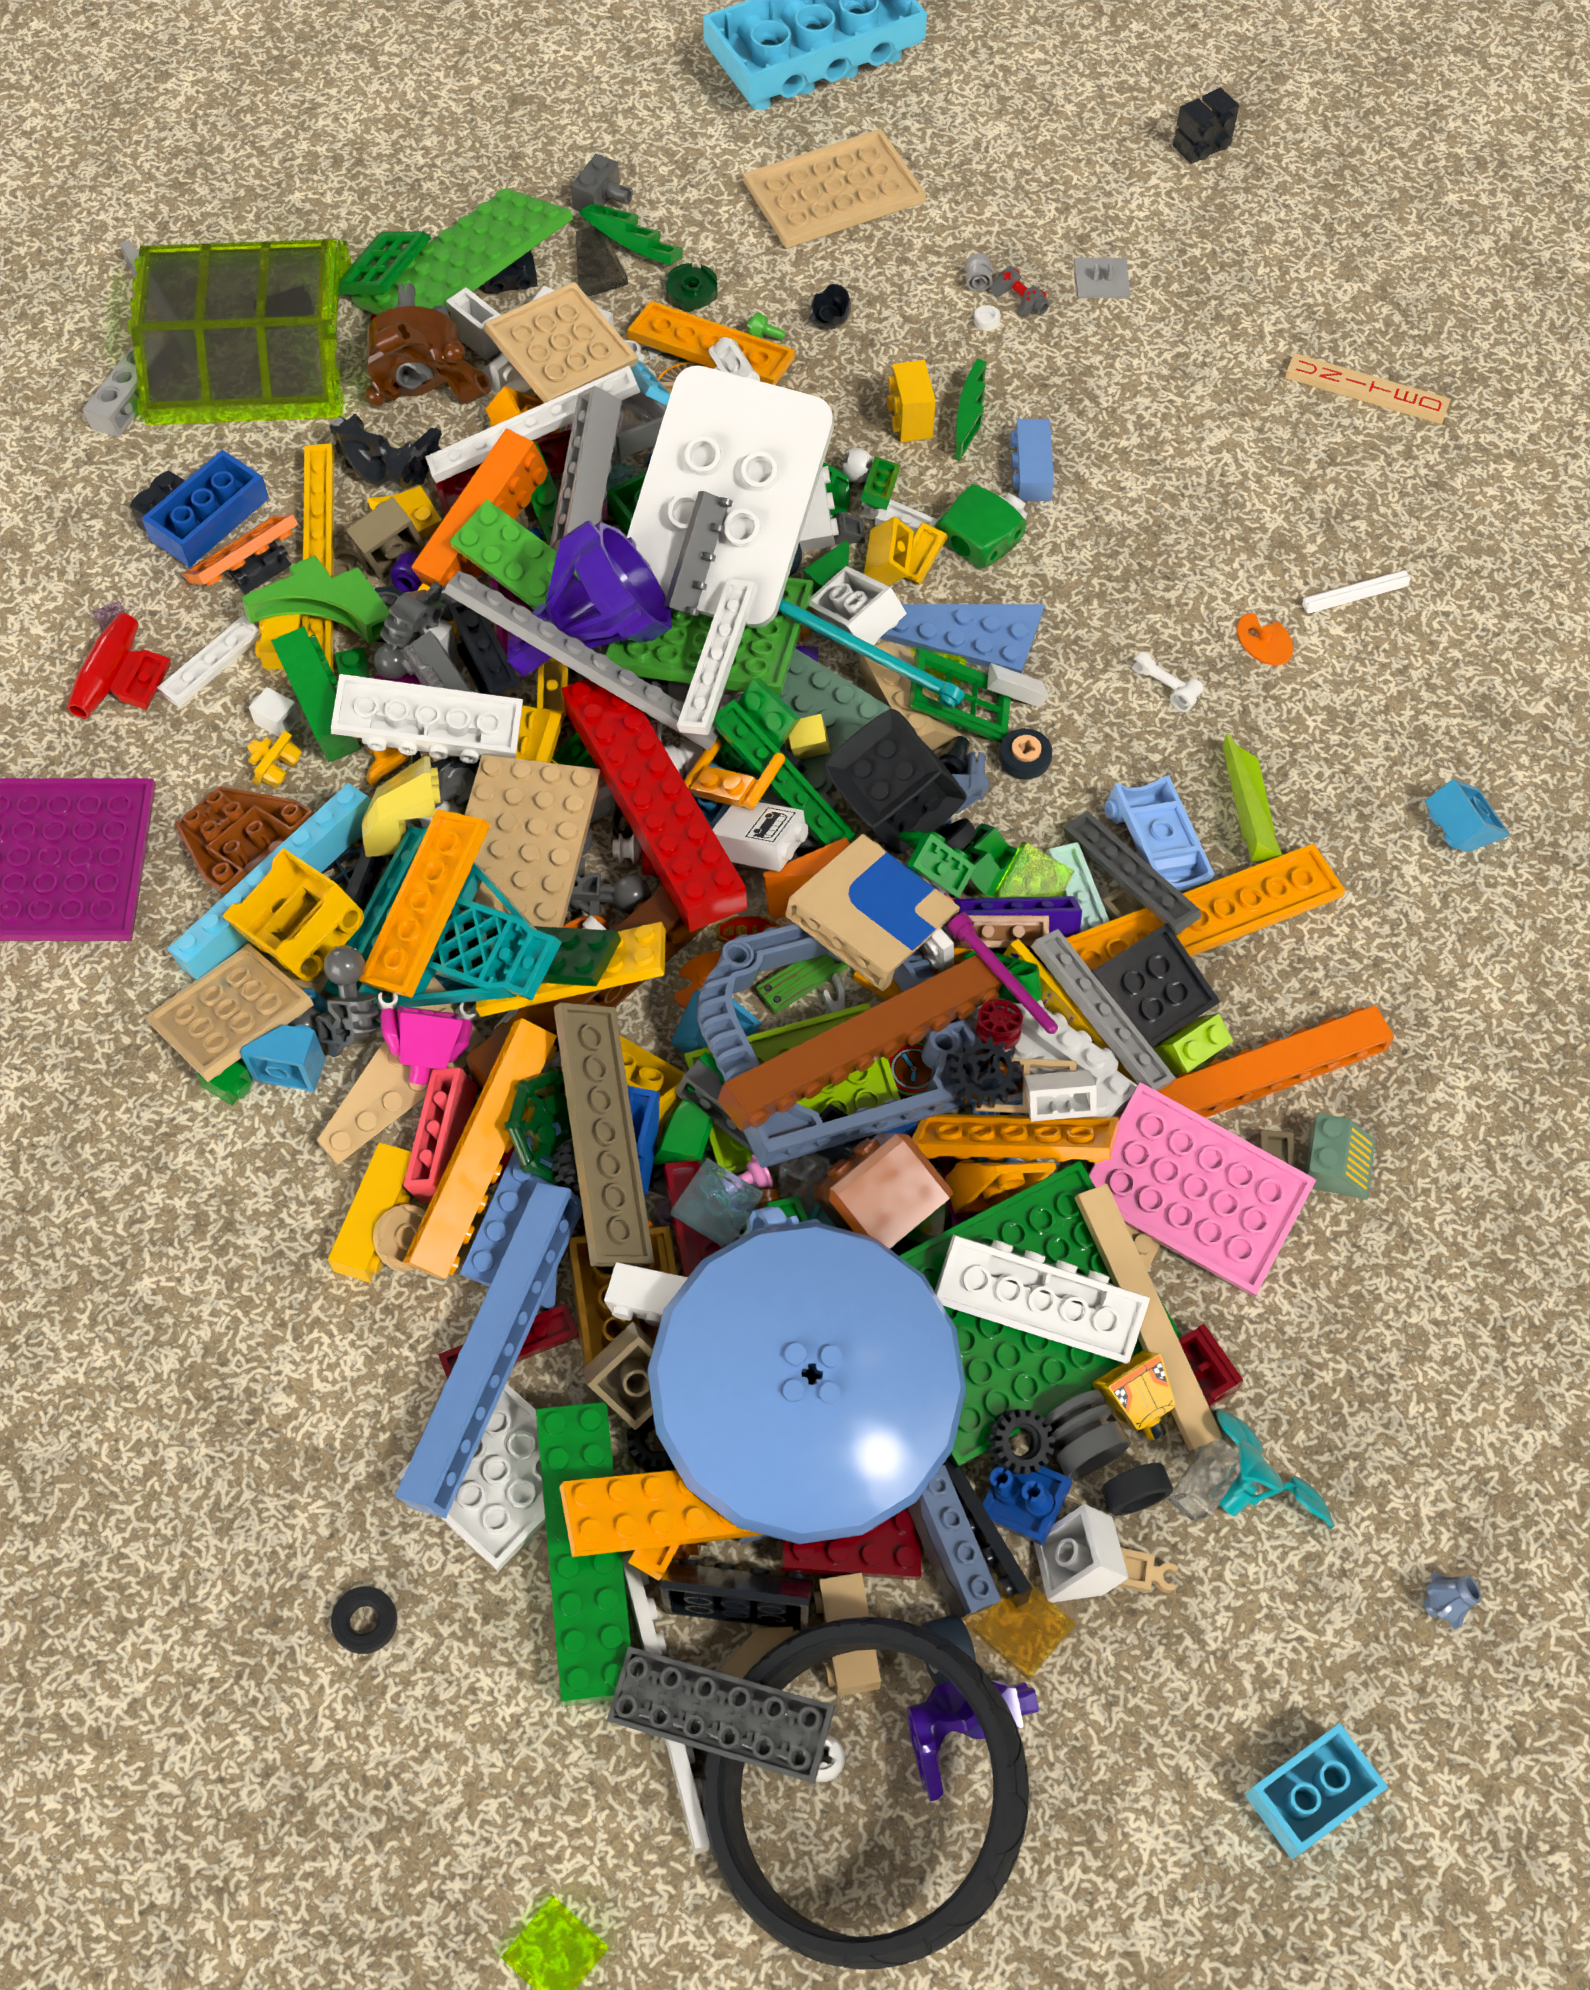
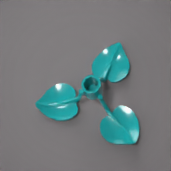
M1219 1408L1214 1410L1226 1434L1238 1444L1240 1464L1235 1473L1229 1477L1231 1481L1215 1495L1218 1503L1227 1513L1236 1516L1249 1503L1255 1506L1260 1501L1287 1490L1294 1493L1296 1499L1307 1510L1328 1523L1330 1529L1335 1526L1325 1501L1309 1483L1297 1476H1293L1290 1479L1291 1482L1283 1483L1277 1471L1262 1456V1445L1253 1430L1233 1414ZM1255 1482L1261 1483L1271 1489L1256 1495L1255 1493L1258 1491V1487L1255 1484Z

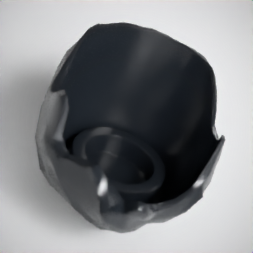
M830 284L823 292L816 293L811 304L809 320L814 325L828 329L842 326L851 314V300L848 291L842 285Z

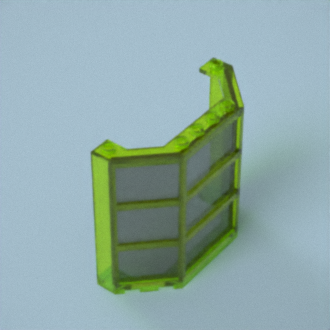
M338 239L140 246L139 258H135L137 277L132 280L135 295L134 298L130 299L132 318H128V330L133 340L139 392L137 409L139 415H143L146 425L332 419L339 416L344 417V393L340 381L339 368H337L335 350H337L340 278L351 267L348 242Z

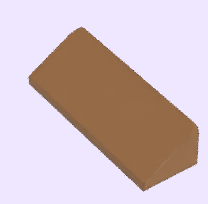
M968 915L974 921L975 933L988 948H1008L1017 939L1027 948H1031L1036 939L1049 934V916ZM953 937L954 948H971L966 941H960V939H954Z

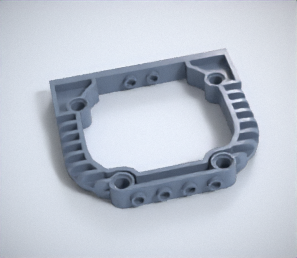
M795 923L781 928L771 927L753 935H740L734 940L727 942L723 946L717 965L710 972L701 988L697 1002V1020L701 1034L708 1044V1049L716 1061L718 1070L723 1075L724 1082L760 1065L736 1016L732 994L750 988L755 982L758 972L826 954L842 961ZM917 949L895 969L893 980L900 987L901 991L904 992L935 975L929 961L925 960L921 955V951ZM956 1018L942 1031L935 1032L933 1030L925 1035L927 1041L922 1049L921 1057L925 1065L932 1069L930 1082L925 1093L899 1101L897 1099H890L881 1106L872 1109L863 1107L856 1110L852 1115L825 1123L822 1122L818 1112L796 1103L785 1113L778 1111L771 1115L762 1125L755 1128L750 1126L744 1129L745 1136L760 1167H768L976 1103V1100L972 1099L971 1102L966 1104V1094L956 1095L955 1088L958 1084H950L949 1081L950 1075L953 1074V1072L949 1071L950 1062H956L953 1058L954 1052L956 1050L963 1052L962 1046L965 1041L974 1046L975 1035L967 1020L959 1021ZM989 1066L988 1069H985L984 1075H985L987 1072L990 1073L991 1066ZM963 1069L964 1077L966 1081L970 1083L971 1078L968 1074L965 1073V1069Z

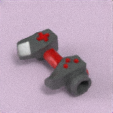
M1011 266L1005 268L991 285V291L996 297L1013 289L1023 298L1017 311V315L1021 317H1027L1032 311L1042 315L1049 308L1050 303L1046 298V292L1039 290L1036 286L1028 289L1020 282V271Z

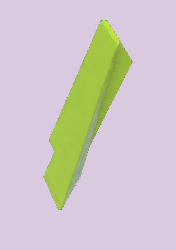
M1226 734L1222 746L1244 842L1247 841L1251 862L1266 861L1282 856L1275 838V830L1259 760L1235 744L1230 734Z

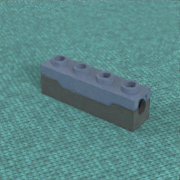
M942 1465L936 1475L930 1480L917 1502L907 1508L951 1615L956 1614L961 1619L980 1613L1002 1600L945 1465Z

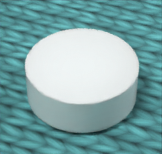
M983 305L975 310L974 324L977 328L990 331L999 326L1001 314L996 307Z

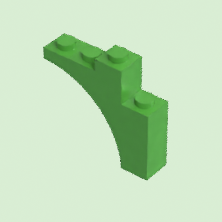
M316 556L289 566L291 576L242 596L245 616L251 624L282 615L319 616L351 628L363 637L368 644L381 639V629L385 626V619L390 614L388 607L358 567L331 578Z

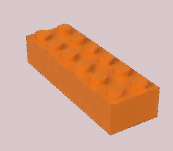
M507 428L504 430L411 566L422 584L424 583L431 587L432 583L437 581L442 586L447 585L459 570L475 578L483 572L482 569L451 547L449 541L487 499L516 520L521 510L529 504L531 495L537 486L544 482L548 472L533 441Z

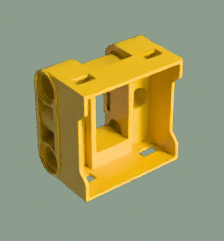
M282 848L273 858L272 870L242 903L232 904L222 917L247 941L261 951L272 955L286 969L303 981H310L323 970L324 958L328 952L336 946L345 945L360 928L364 920V913L337 883L285 848Z

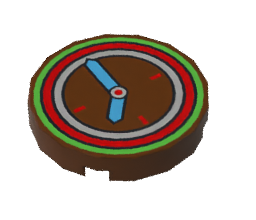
M922 1041L912 1046L908 1043L901 1047L895 1055L888 1058L901 1100L925 1093L929 1085L932 1069L922 1061L921 1052L925 1045Z

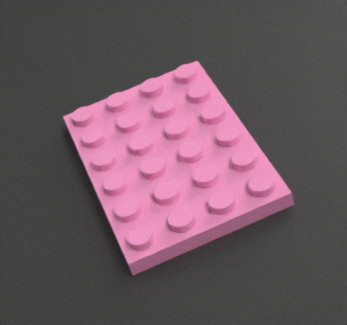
M1141 1082L1138 1084L1119 1119V1131L1111 1159L1096 1162L1089 1173V1177L1095 1187L1108 1184L1126 1225L1141 1234H1146L1157 1243L1253 1297L1258 1293L1316 1182L1315 1178Z

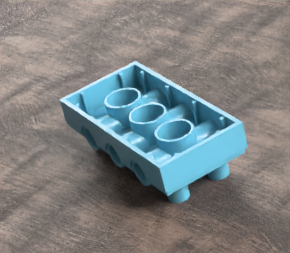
M746 0L704 15L703 35L707 47L749 102L750 106L756 110H765L770 107L771 97L781 94L783 97L790 98L799 93L809 94L815 89V81L825 78L827 81L834 82L841 78H853L858 74L859 65L867 62L873 66L882 65L885 62H897L902 56L903 49L922 43V40L926 39L927 12L917 0Z

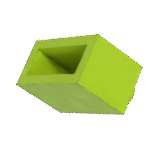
M1217 1013L1197 1017L1152 1047V1049L1171 1073L1175 1075L1188 1073L1232 1043L1233 1039L1220 1014Z

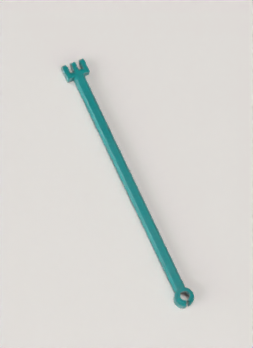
M781 599L778 609L779 613L940 695L938 701L944 706L953 709L955 705L960 704L965 696L963 690L956 685L940 680L804 609Z

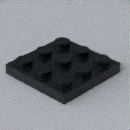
M1168 923L1092 971L1151 1047H1154L1221 1002Z

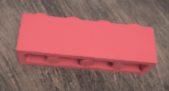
M462 1068L432 1069L403 1185L420 1203L431 1202L472 1113L478 1086Z

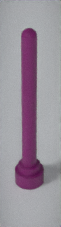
M962 912L954 917L947 925L946 930L954 939L967 942L1047 1033H1056L1058 1030L1056 1022L975 933L976 928L973 926L974 921L966 912Z

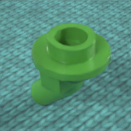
M756 313L749 318L746 329L750 335L763 339L765 334L780 341L783 340L785 331L768 324V317L761 313Z

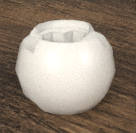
M853 448L846 451L842 473L849 476V482L862 483L867 481L868 468H871L872 456L862 448Z
M827 1736L824 1750L829 1752L828 1760L830 1763L822 1762L820 1764L816 1782H828L835 1779L841 1773L845 1764L843 1747L833 1736Z

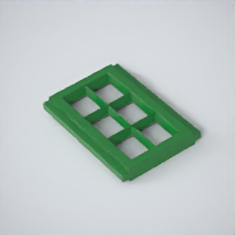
M424 231L381 232L333 286L334 292H339L340 294L383 295L431 239L430 233H425ZM388 244H392L387 250H383ZM403 244H408L404 250H399ZM375 259H379L374 266H370ZM391 259H395L390 266H386ZM361 275H365L361 281H357ZM377 275H382L377 281H373Z
M918 647L914 655L913 666L922 671H925V667L942 673L946 675L945 682L951 683L952 677L972 685V696L964 693L965 696L962 699L971 703L970 714L957 708L950 709L939 701L923 696V686L911 681L910 708L1002 743L1004 737L1008 734L1011 697L988 690V674ZM978 688L999 696L998 706L977 698ZM976 706L996 713V724L977 717Z

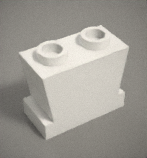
M464 288L446 300V306L451 313V319L458 326L460 340L486 361L501 351L484 331L485 322L500 316L497 311L468 288Z

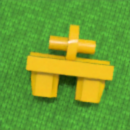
M285 730L271 749L269 747L272 741L267 737L262 742L252 740L249 743L248 750L252 755L248 761L256 765L261 760L254 770L255 776L252 779L254 784L260 786L264 782L277 789L287 772L276 766L279 759L293 768L301 758L302 751L290 742L292 735Z

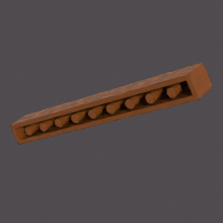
M975 955L725 1082L717 1101L740 1131L750 1126L758 1127L776 1112L785 1113L799 1100L805 1097L812 1099L824 1087L830 1084L834 1086L839 1085L847 1079L849 1074L857 1070L859 1072L867 1070L876 1060L882 1057L885 1059L892 1057L901 1047L908 1043L911 1046L915 1045L931 1031H942L954 1019L958 1017L960 1020L965 1019L975 1008L988 1001L997 1000L999 997L998 992L1003 983L978 955Z

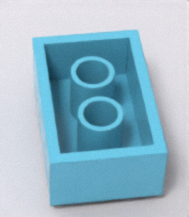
M1338 1723L1253 1786L1245 1796L1290 1859L1293 1860L1389 1787L1341 1723Z

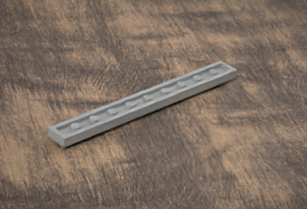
M459 570L448 582L444 590L445 594L710 751L720 733L713 725L709 735L679 732L677 723L684 702L677 701L665 694L659 687L648 684L638 678L634 672L623 669L610 661L607 656L585 646L579 639L570 637L558 630L552 623L541 620L531 614L527 608L516 605L506 599L500 592L491 590L481 584L472 575L465 574Z

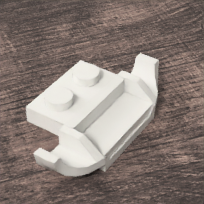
M721 337L715 345L708 349L717 365L714 368L715 370L760 381L759 374L754 371L739 348L738 343L733 339Z

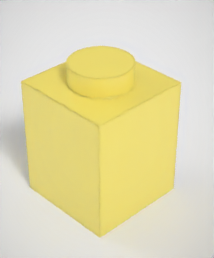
M821 714L801 718L784 742L788 751L792 750L793 755L798 759L831 752L826 726Z

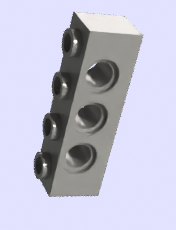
M143 335L137 339L82 409L91 429L115 437H119L176 364L168 342Z

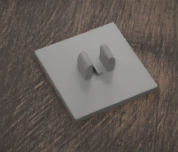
M1127 258L1074 259L1077 298H1130Z

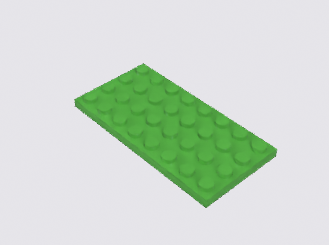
M507 188L501 189L496 193V196L487 202L479 204L472 213L459 218L456 224L449 229L442 230L435 239L428 242L383 295L355 294L351 298L356 307L379 315L398 305V285L403 284L405 291L406 283H411L415 286L416 306L433 309L436 305L446 306V300L464 288H468L473 292L573 220L570 209Z

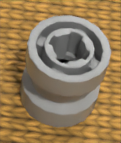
M985 254L969 256L965 261L966 285L971 291H986L991 287L993 281L991 260Z

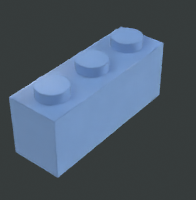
M1017 419L1016 431H1011L1010 447H1015V452H1012L1011 468L1016 469L1017 472L1013 473L1012 489L1018 491V498L1022 501H1051L1054 475L1050 419Z

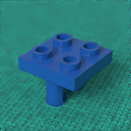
M1041 1465V1470L1031 1472V1474H1012L1010 1470H1005L1004 1467L995 1468L990 1475L992 1485L982 1503L992 1522L998 1527L1043 1546L1073 1484L1071 1478Z

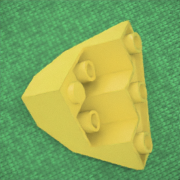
M423 756L376 789L361 824L366 857L395 854L407 831L405 819L434 816L435 804L441 803L438 770L437 767L431 768L430 756Z

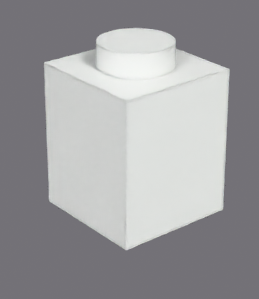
M268 687L253 699L249 707L254 724L278 737L281 736L284 730L289 732L301 719L295 701Z

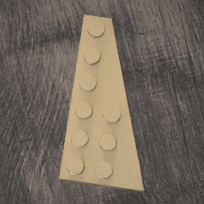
M434 976L424 994L445 992L446 990ZM451 1003L412 1008L455 1013L458 1005ZM474 1025L472 1026L469 1046L456 1061L448 1063L447 1068L463 1069L468 1065L466 1057L471 1049L478 1043L486 1041ZM385 1040L317 1139L318 1144L336 1166L417 1105L426 1096L428 1084L419 1085L409 1082L411 1065L401 1064L398 1057L390 1052ZM431 1068V1069H430L429 1080H430V1076H431L432 1069H435V1068Z

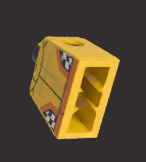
M1141 1351L1131 1357L1129 1364L1122 1363L1092 1382L1094 1389L1102 1392L1105 1397V1405L1111 1407L1112 1415L1123 1428L1135 1431L1143 1429L1149 1441L1156 1440L1166 1434L1167 1431L1160 1417L1174 1408L1175 1401L1160 1353Z

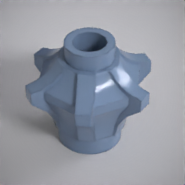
M1440 1573L1431 1574L1432 1584L1426 1586L1429 1594L1424 1598L1426 1611L1432 1618L1440 1617V1619L1448 1621L1454 1629L1462 1627L1464 1617L1475 1604L1481 1602V1593L1476 1582L1469 1575L1446 1577Z

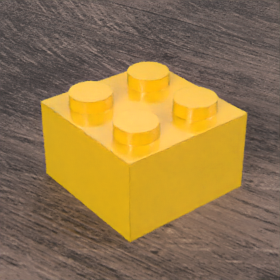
M925 360L892 364V376H888V389L891 395H887L886 400L888 412H893L894 414L892 416L893 432H898L900 442L932 439L936 400Z

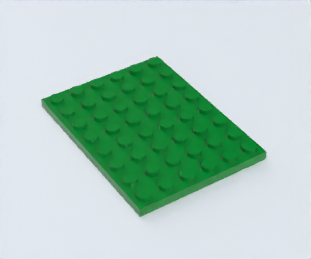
M1080 1161L899 1255L925 1275L934 1292L953 1234L991 1246L993 1239L1012 1245V1252L1024 1256L1026 1250L1046 1256L1044 1263L1056 1266L1058 1260L1077 1266L1076 1273L1085 1276L1089 1275L1090 1270L1109 1276L1074 1198L1078 1194L1096 1188ZM1109 1278L1108 1283L1114 1285L1111 1278ZM1162 1303L1177 1338H1181L1182 1335ZM943 1306L957 1329L966 1384L965 1399L953 1451L949 1455V1459L957 1468L985 1452V1447L990 1446V1441H985V1435H991L992 1432L987 1428L990 1423H996L994 1417L998 1414H1004L1003 1412L1007 1410L1025 1409L1036 1411V1415L1045 1417L1064 1401L1094 1390L1092 1382L1123 1362ZM1138 1338L1131 1357L1143 1351ZM1016 1428V1429H1014V1430L1011 1432L1009 1438H1010L1011 1436L1017 1434L1018 1432L1024 1430V1429H1023V1428Z

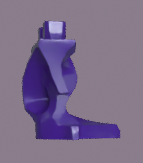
M1002 1678L991 1680L1005 1699L1017 1728L1023 1727V1715L1039 1712L1037 1696L1033 1687L1028 1688L1025 1682L1010 1685ZM951 1681L935 1686L925 1702L907 1706L909 1736L914 1749L922 1788L927 1791L930 1802L938 1800L944 1794L940 1771V1748L944 1737L948 1733L955 1731L973 1739L985 1738L976 1715L964 1696Z

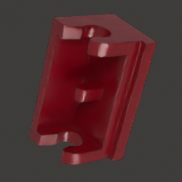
M1205 1324L1198 1326L1195 1330L1178 1339L1209 1407L1239 1390L1244 1380Z

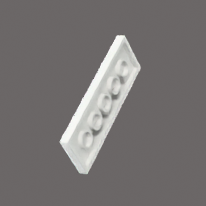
M339 674L331 734L362 738V743L368 744V748L375 751H384L386 747L398 748V751L405 755H415L417 751L429 752V755L435 759H446L448 755L459 756L460 760L465 763L478 762L482 754L516 758L523 699Z
M1041 1000L1038 1001L1039 1005L1058 1025V1030L1054 1034L1047 1033L1022 1004L1012 1002L1019 1007L1023 1014L1021 1037L1014 1047L1004 1050L1005 1052L1014 1050V1058L1076 1061V1071L1090 1070L1096 1083L1097 1116L1090 1117H1115L1126 1108L1138 1085L1117 1071L1118 1061L1112 1050L1109 1048L1100 1049L1092 1043V1039L1084 1030L1075 1031L1068 1025L1066 1018L1062 1014H1052L1045 1009ZM997 1005L996 1007L1004 1009L1005 1006ZM981 1006L975 1008L965 1018L975 1037H978L976 1025L978 1010ZM1008 1008V1011L1015 1013L1014 1010ZM1020 1068V1069L1018 1070V1072L1021 1073L1022 1075H1023V1068ZM1030 1068V1075L1069 1072V1069Z
M953 1234L935 1289V1294L943 1306L1129 1364L1150 1301L1149 1297L1116 1287L1108 1283L1109 1276L1090 1270L1089 1275L1085 1276L1076 1273L1077 1266L1058 1260L1056 1266L1044 1263L1046 1256L1026 1250L1024 1256L1012 1252V1245L993 1239L991 1246Z

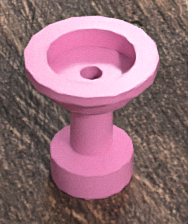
M755 1154L751 1155V1160L746 1165L747 1172L732 1179L727 1174L716 1178L719 1192L727 1202L737 1198V1190L750 1184L757 1188L772 1189L773 1184L767 1167H760Z

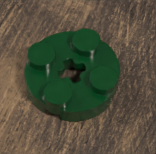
M692 263L681 264L673 268L667 275L665 284L667 298L685 312L705 307L718 297L717 276L712 269L705 265H701V268L692 267ZM690 284L691 286H696V287H694V288H689V287H687V285Z

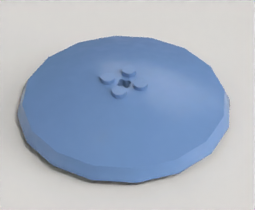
M818 1222L756 1229L701 1260L664 1308L648 1366L655 1432L687 1489L736 1527L797 1544L863 1535L917 1502L930 1480L936 1475L953 1451L966 1394L957 1329L925 1275L874 1237ZM811 1369L817 1374L818 1379L814 1381V1385L808 1384V1378L802 1377L801 1373Z

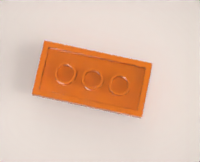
M275 514L182 574L188 583L213 585L223 578L221 573L230 568L231 571L240 568L246 563L245 558L249 555H260L270 548L268 543L276 538L278 541H281L293 533L291 529L297 526L298 523L293 514Z

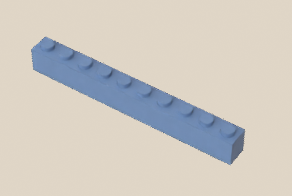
M537 1183L532 1196L528 1200L527 1207L514 1231L512 1240L500 1262L492 1284L487 1290L486 1297L477 1317L473 1321L472 1328L458 1354L456 1363L444 1385V1389L429 1418L421 1440L415 1448L406 1473L400 1481L395 1497L413 1510L444 1519L447 1518L583 1211L581 1199L569 1188Z

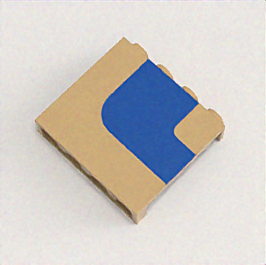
M862 834L789 897L786 917L883 992L891 985L895 969L944 924L948 925L958 915L960 907L950 897L943 895L931 886L926 879L919 877L906 867L901 860L894 858L882 849L877 842L870 840Z

